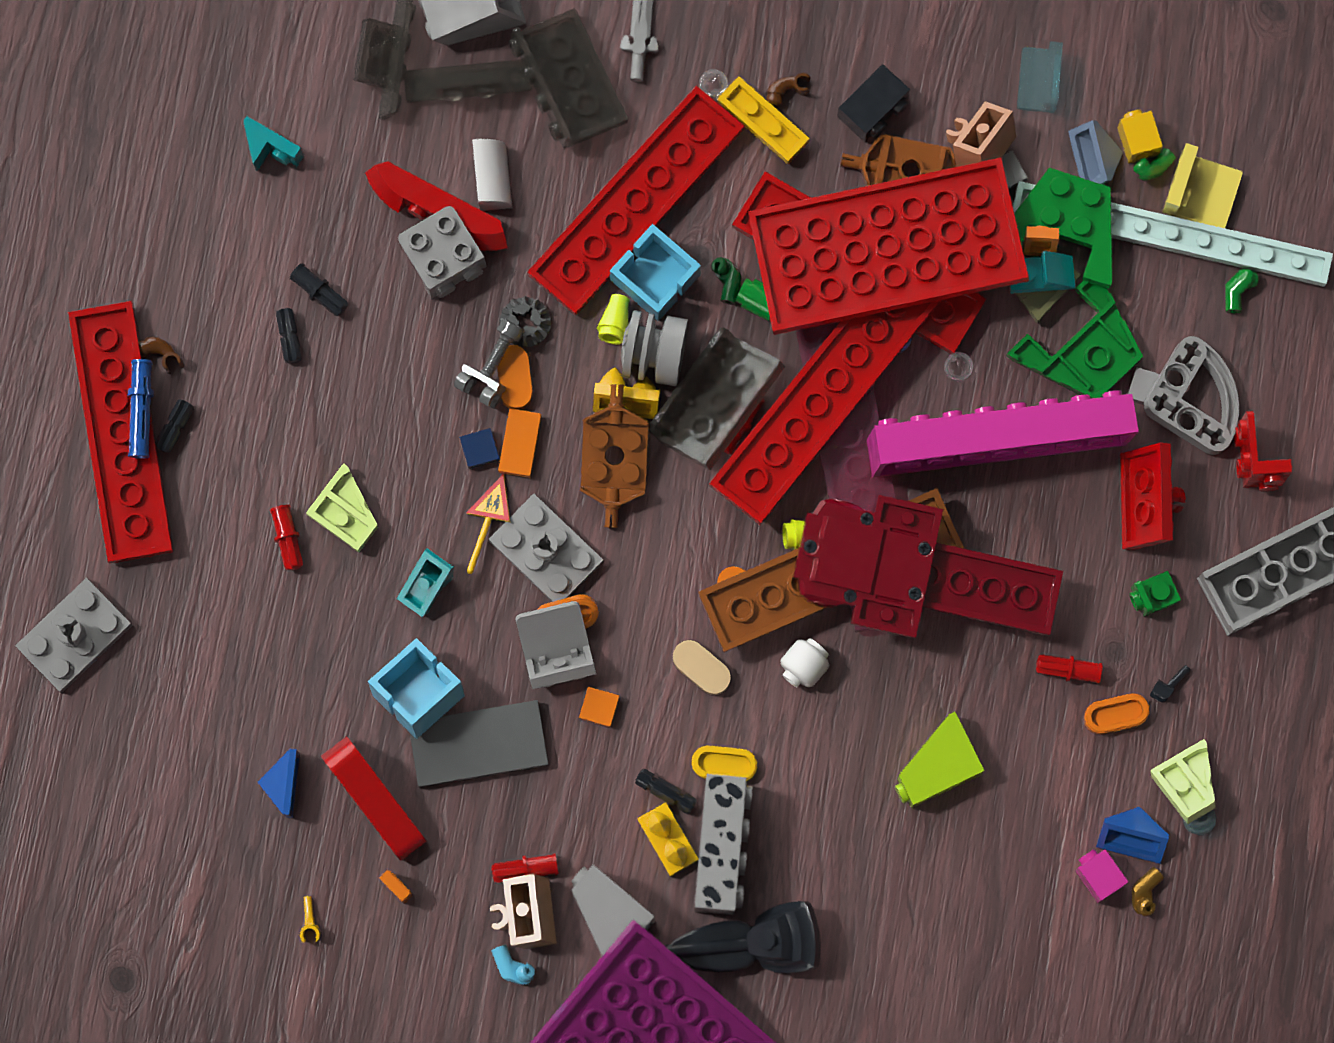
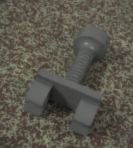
M502 318L497 327V330L500 332L499 341L495 344L496 347H494V350H492L491 355L487 359L488 361L484 364L485 367L478 371L464 364L462 371L454 382L455 388L467 394L473 390L477 378L488 384L482 391L479 402L491 408H495L498 405L502 392H505L507 388L492 378V374L498 368L497 366H499L500 360H502L501 357H504L506 349L509 348V343L513 341L519 342L525 332L524 329Z

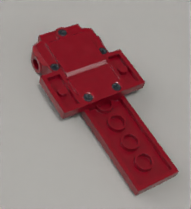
M878 495L874 512L866 511L858 505L847 501L826 499L820 501L813 514L807 513L792 579L797 580L799 595L808 603L829 608L840 605L854 606L851 625L914 639L917 635L922 608L1049 636L1063 571L936 543L943 509Z

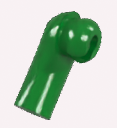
M1164 148L1151 163L1145 158L1140 159L1134 165L1133 171L1139 175V179L1142 181L1158 178L1175 161L1176 156L1169 149Z
M1250 269L1239 270L1226 283V313H1240L1242 311L1241 294L1248 288L1256 287L1259 282L1258 274Z

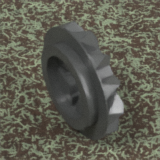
M527 296L512 299L502 309L499 324L502 318L517 326L520 323L514 315L525 317L526 314L532 311L530 320L535 327L526 325L523 328L525 332L520 341H513L511 344L523 348L532 347L541 343L548 335L551 326L550 314L548 309L538 299Z

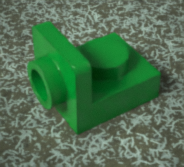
M1168 571L1142 582L1141 580L1135 582L1131 586L1132 592L1129 593L1133 607L1136 611L1141 610L1144 617L1181 601Z

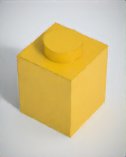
M1134 110L1123 115L1124 118L1120 120L1117 129L1128 163L1159 155L1163 146L1152 111L1142 113V110Z

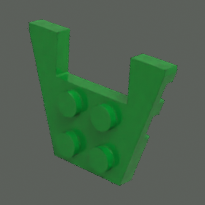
M1048 168L1014 213L1021 246L1027 226L1059 228L1060 239L1091 248L1082 280L1110 289L1112 284L1111 187Z
M1083 280L1076 287L1075 292L1098 313L1053 356H1050L1029 334L1024 336L1006 356L1010 360L1079 395L1088 394L1090 399L1103 397L1102 394L1113 388L1142 360L1143 355L1125 320L1123 321L1111 292L1109 293L1105 287Z

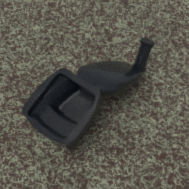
M808 901L788 902L772 907L757 917L754 927L739 920L715 922L685 933L675 939L671 945H664L690 969L722 973L744 970L756 960H759L762 967L766 970L777 973H796L814 970L819 967L820 932L814 909Z

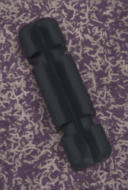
M642 769L635 780L636 785L645 790L647 788L650 789L651 794L672 806L674 804L677 805V809L685 814L691 813L697 801L693 796L688 793L684 795L681 793V789L660 777L658 779L655 778V774L647 769Z

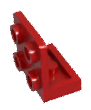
M1246 411L1242 419L1239 420L1238 427H1235L1234 445L1235 447H1240L1241 459L1236 461L1237 477L1243 479V488L1259 487V491L1278 490L1279 486H1282L1292 473L1291 459L1258 461L1254 412Z

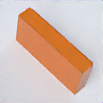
M509 408L498 469L499 473L531 478L542 417L541 413Z

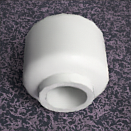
M811 638L807 641L797 640L781 658V665L785 670L782 676L796 688L800 684L812 687L829 668L827 660L829 654Z

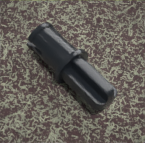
M299 264L290 274L289 279L310 295L309 299L311 301H318L334 316L341 315L347 309L348 302L328 286L329 282L326 279L321 280L305 264Z

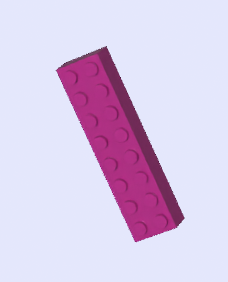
M1117 390L1103 393L1101 398L1090 399V395L1084 394L1071 397L1069 402L1059 403L1058 399L1052 398L1039 401L1037 406L1027 407L1026 403L1020 402L1007 405L1005 410L994 411L992 406L975 409L973 414L962 415V411L955 410L943 413V417L930 419V415L923 414L911 417V421L898 423L896 418L884 419L874 426L867 438L872 478L1126 446L1139 432L1133 395H1122V391Z

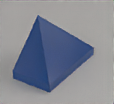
M289 749L258 781L259 785L286 818H293L300 758V752L297 749Z
M1137 807L1105 818L1096 847L1161 864L1169 840V834L1141 807Z

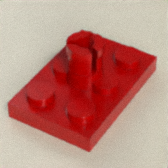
M1160 442L1120 453L1122 549L1136 550L1173 541L1174 524L1172 513H1179L1184 508L1180 504H1174V501L1185 503L1186 497L1182 488H1172L1171 444Z

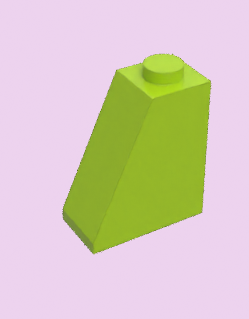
M956 712L947 716L897 778L899 784L895 785V789L903 804L908 802L910 807L913 808L983 774L984 769Z

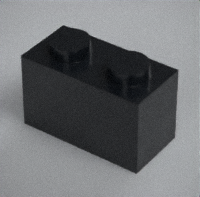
M882 64L838 108L837 117L862 141L866 142L871 136L877 138L887 127L886 121L893 114L899 116L909 105L910 88Z

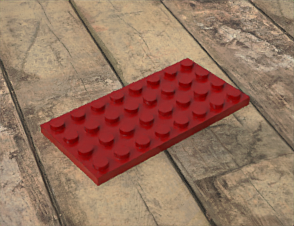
M1001 157L748 211L774 335L1029 281Z

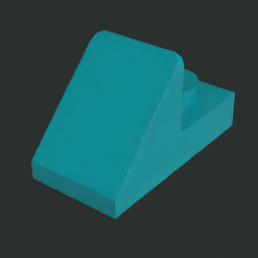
M245 117L243 121L256 171L259 170L270 151L272 152L271 156L280 163L287 165L290 162L298 167L304 157L300 146L250 117Z
M1043 251L1041 257L1024 258L1029 281L1010 285L1011 293L1075 289L1073 256Z
M428 548L425 549L399 593L397 600L421 617H424L431 609L442 588L453 579L454 567Z

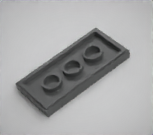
M538 700L442 716L419 738L416 739L410 733L419 788L549 766Z

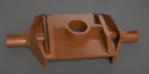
M882 134L872 144L866 154H862L861 157L842 153L840 166L858 169L862 174L865 186L906 178L902 172V167L907 163L916 164L920 169L919 175L956 167L952 148Z
M610 384L611 393L608 407L583 418L580 491L604 505V527L610 528L612 515V528H618V508L622 504L645 494L649 421L625 407V404H623V384L618 385V397H616L617 384ZM611 446H618L624 452V459L618 464H612L606 459V450Z

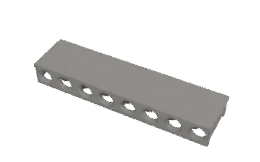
M1334 507L1203 572L1197 578L1227 636L1334 583Z

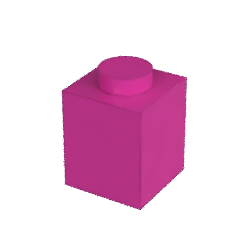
M1093 849L1078 860L1081 866L1075 871L1097 903L1128 883L1106 849L1099 854Z

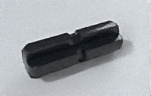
M291 308L277 310L276 318L279 334L283 337L280 340L284 360L288 364L299 362L302 356L299 339L295 335L297 328L294 312Z
M182 399L177 400L167 419L169 423L164 424L155 441L157 449L165 453L172 451L181 434L180 428L184 429L194 410L192 404Z

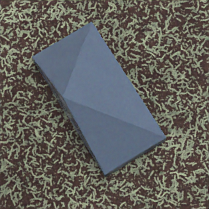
M1091 120L1069 130L1068 133L1079 177L1102 185L1110 182L1123 151L1096 120Z

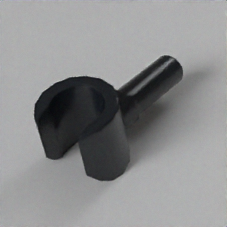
M1184 665L1170 679L1168 684L1158 679L1150 696L1159 702H1166L1177 684L1191 671L1190 668Z

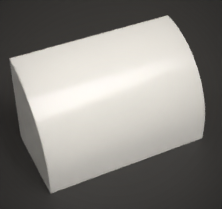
M472 139L480 210L489 211L512 208L506 144L493 139Z

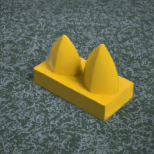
M614 367L603 376L599 383H595L593 412L608 407L611 393L610 384H617L616 397H618V385L623 384V404H625V407L643 418L657 419L660 390L656 389L653 382L647 376H645L643 381L638 380L632 387H626L621 373Z
M666 802L637 818L670 877L699 861Z

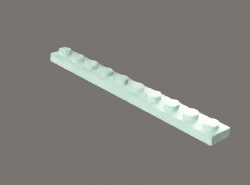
M1018 182L1013 203L1014 213L1035 187L1034 184ZM1111 202V238L1325 287L1327 284L1333 253Z

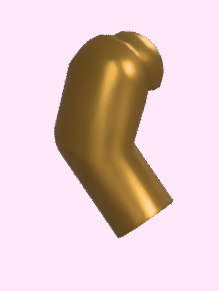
M1152 867L1132 886V906L1139 915L1150 916L1155 911L1156 905L1153 903L1152 890L1164 879V876L1155 867Z

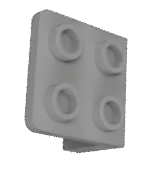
M451 206L441 209L402 232L398 237L400 245L423 280L424 287L431 299L439 296V298L447 296L456 289V284L465 279L466 281L474 280L483 273L482 269L486 267L483 254L457 212Z
M571 601L521 613L516 616V624L532 689L550 687L557 683L574 679L579 680L596 674L578 602Z

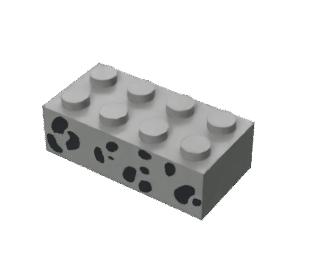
M706 774L695 912L734 916L735 908H742L744 886L737 885L738 875L745 874L746 852H740L741 842H747L749 819H743L744 809L750 810L752 786H746V777Z

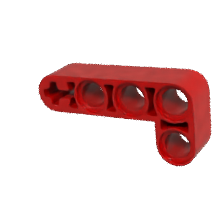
M347 736L321 755L324 762L400 861L427 842Z

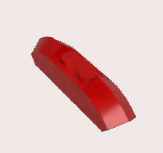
M389 161L376 164L365 172L374 192L394 211L399 213L407 206V211L410 214L424 220L425 217L428 218L441 209L451 206L457 212L480 250L493 251L508 248L499 219Z

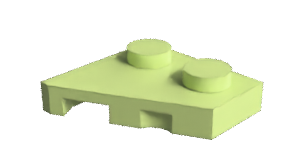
M343 463L306 514L359 553L377 530L378 525L348 466Z
M1204 739L1150 770L1152 779L1187 824L1216 808L1207 743Z

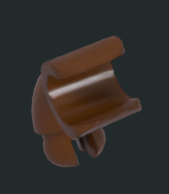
M799 73L795 77H784L774 81L767 89L766 100L772 106L780 107L785 93L792 88L801 96L808 95L810 90L808 88H800L798 83L800 81H811V77L807 73Z
M151 336L139 341L142 357H148L151 354H161L164 356L162 358V366L167 373L171 374L168 365L172 360H177L183 369L184 363L165 340Z

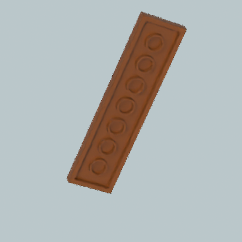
M937 488L908 500L943 509L936 543L964 548ZM798 549L698 591L699 598L724 653L828 608L808 603L799 595L798 582L792 579Z

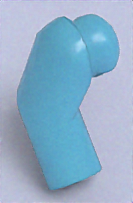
M507 945L491 950L500 975L504 980L525 985L534 978V967L528 963L523 964L513 961Z

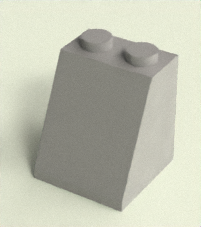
M418 0L419 5L425 12L427 19L425 28L429 37L433 41L447 46L526 23L520 0Z
M594 865L589 870L583 867L571 881L574 886L572 893L602 956L632 920L639 923L645 930H648L655 922V916Z

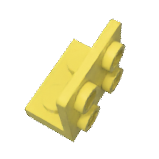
M1186 143L1178 162L1163 213L1225 228L1243 173L1240 170L1196 157L1198 147Z

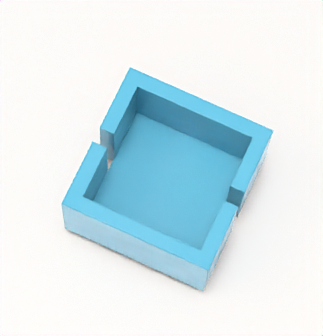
M652 224L633 244L634 254L628 250L610 270V280L649 314L654 313L655 319L659 321L677 302V292L682 296L701 275V265Z
M417 638L368 681L372 696L391 715L395 713L396 719L416 739L465 696L461 681L442 662L438 664L437 658Z

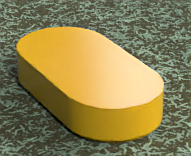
M707 745L698 748L692 756V769L697 776L706 779V774L746 777L747 782L756 773L757 761L755 756L745 749Z

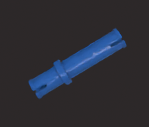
M134 359L131 360V388L128 389V396L131 397L128 457L145 459L149 458L150 399L154 397V390L151 389L152 361Z

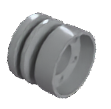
M634 310L631 320L625 328L621 349L622 377L631 378L635 364L639 365L638 380L643 381L648 368L652 367L655 368L656 383L677 386L686 343L688 319L667 316L661 330L655 329L656 320L654 313L649 314L647 325L643 327L641 326L642 311Z

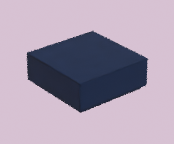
M491 428L460 436L468 469L500 461Z

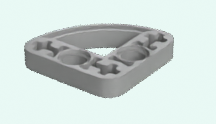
M1189 336L1184 338L1174 349L1145 398L1144 410L1151 419L1203 452L1217 455L1229 446L1235 434V427H1237L1239 417V399L1234 379L1223 359L1206 342L1198 337ZM1193 346L1196 356H1193L1186 365L1180 363L1187 355L1188 351L1186 349ZM1201 364L1206 367L1217 385L1222 406L1221 423L1181 399ZM1176 370L1182 375L1183 383L1181 386H1173L1169 383L1167 379L1169 371ZM1159 398L1164 400L1163 406L1165 408L1161 411L1155 409L1157 404L1155 401ZM1175 407L1179 408V410L1172 416V419H1169L1168 416L1171 415V411ZM1181 414H1189L1194 418V429L1186 430L1180 425L1179 418ZM1203 424L1206 425V428L1202 430L1203 433L1199 437L1195 434L1202 428ZM1214 432L1219 435L1218 441L1220 442L1215 446L1210 443L1212 438L1209 436Z

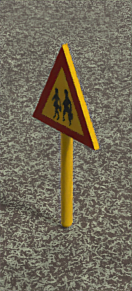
M504 474L466 512L469 515L485 518L467 568L468 574H472L491 520L510 522Z

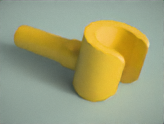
M312 896L304 897L305 926L300 931V939L305 943V930L311 928L316 932L317 942L321 936V930L314 921Z

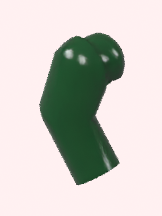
M718 257L713 260L711 269L724 285L720 301L735 305L742 276L729 259Z

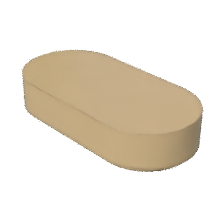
M686 640L676 646L673 652V662L682 674L707 694L719 695L727 690L730 685L731 676L729 669L696 641Z

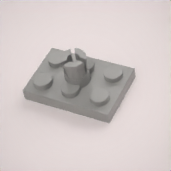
M535 494L510 517V522H505L488 539L551 602L570 597L604 562L591 547Z
M86 578L15 646L60 693H63L133 625Z

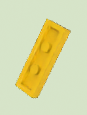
M740 76L717 98V102L787 164L809 143L810 138Z

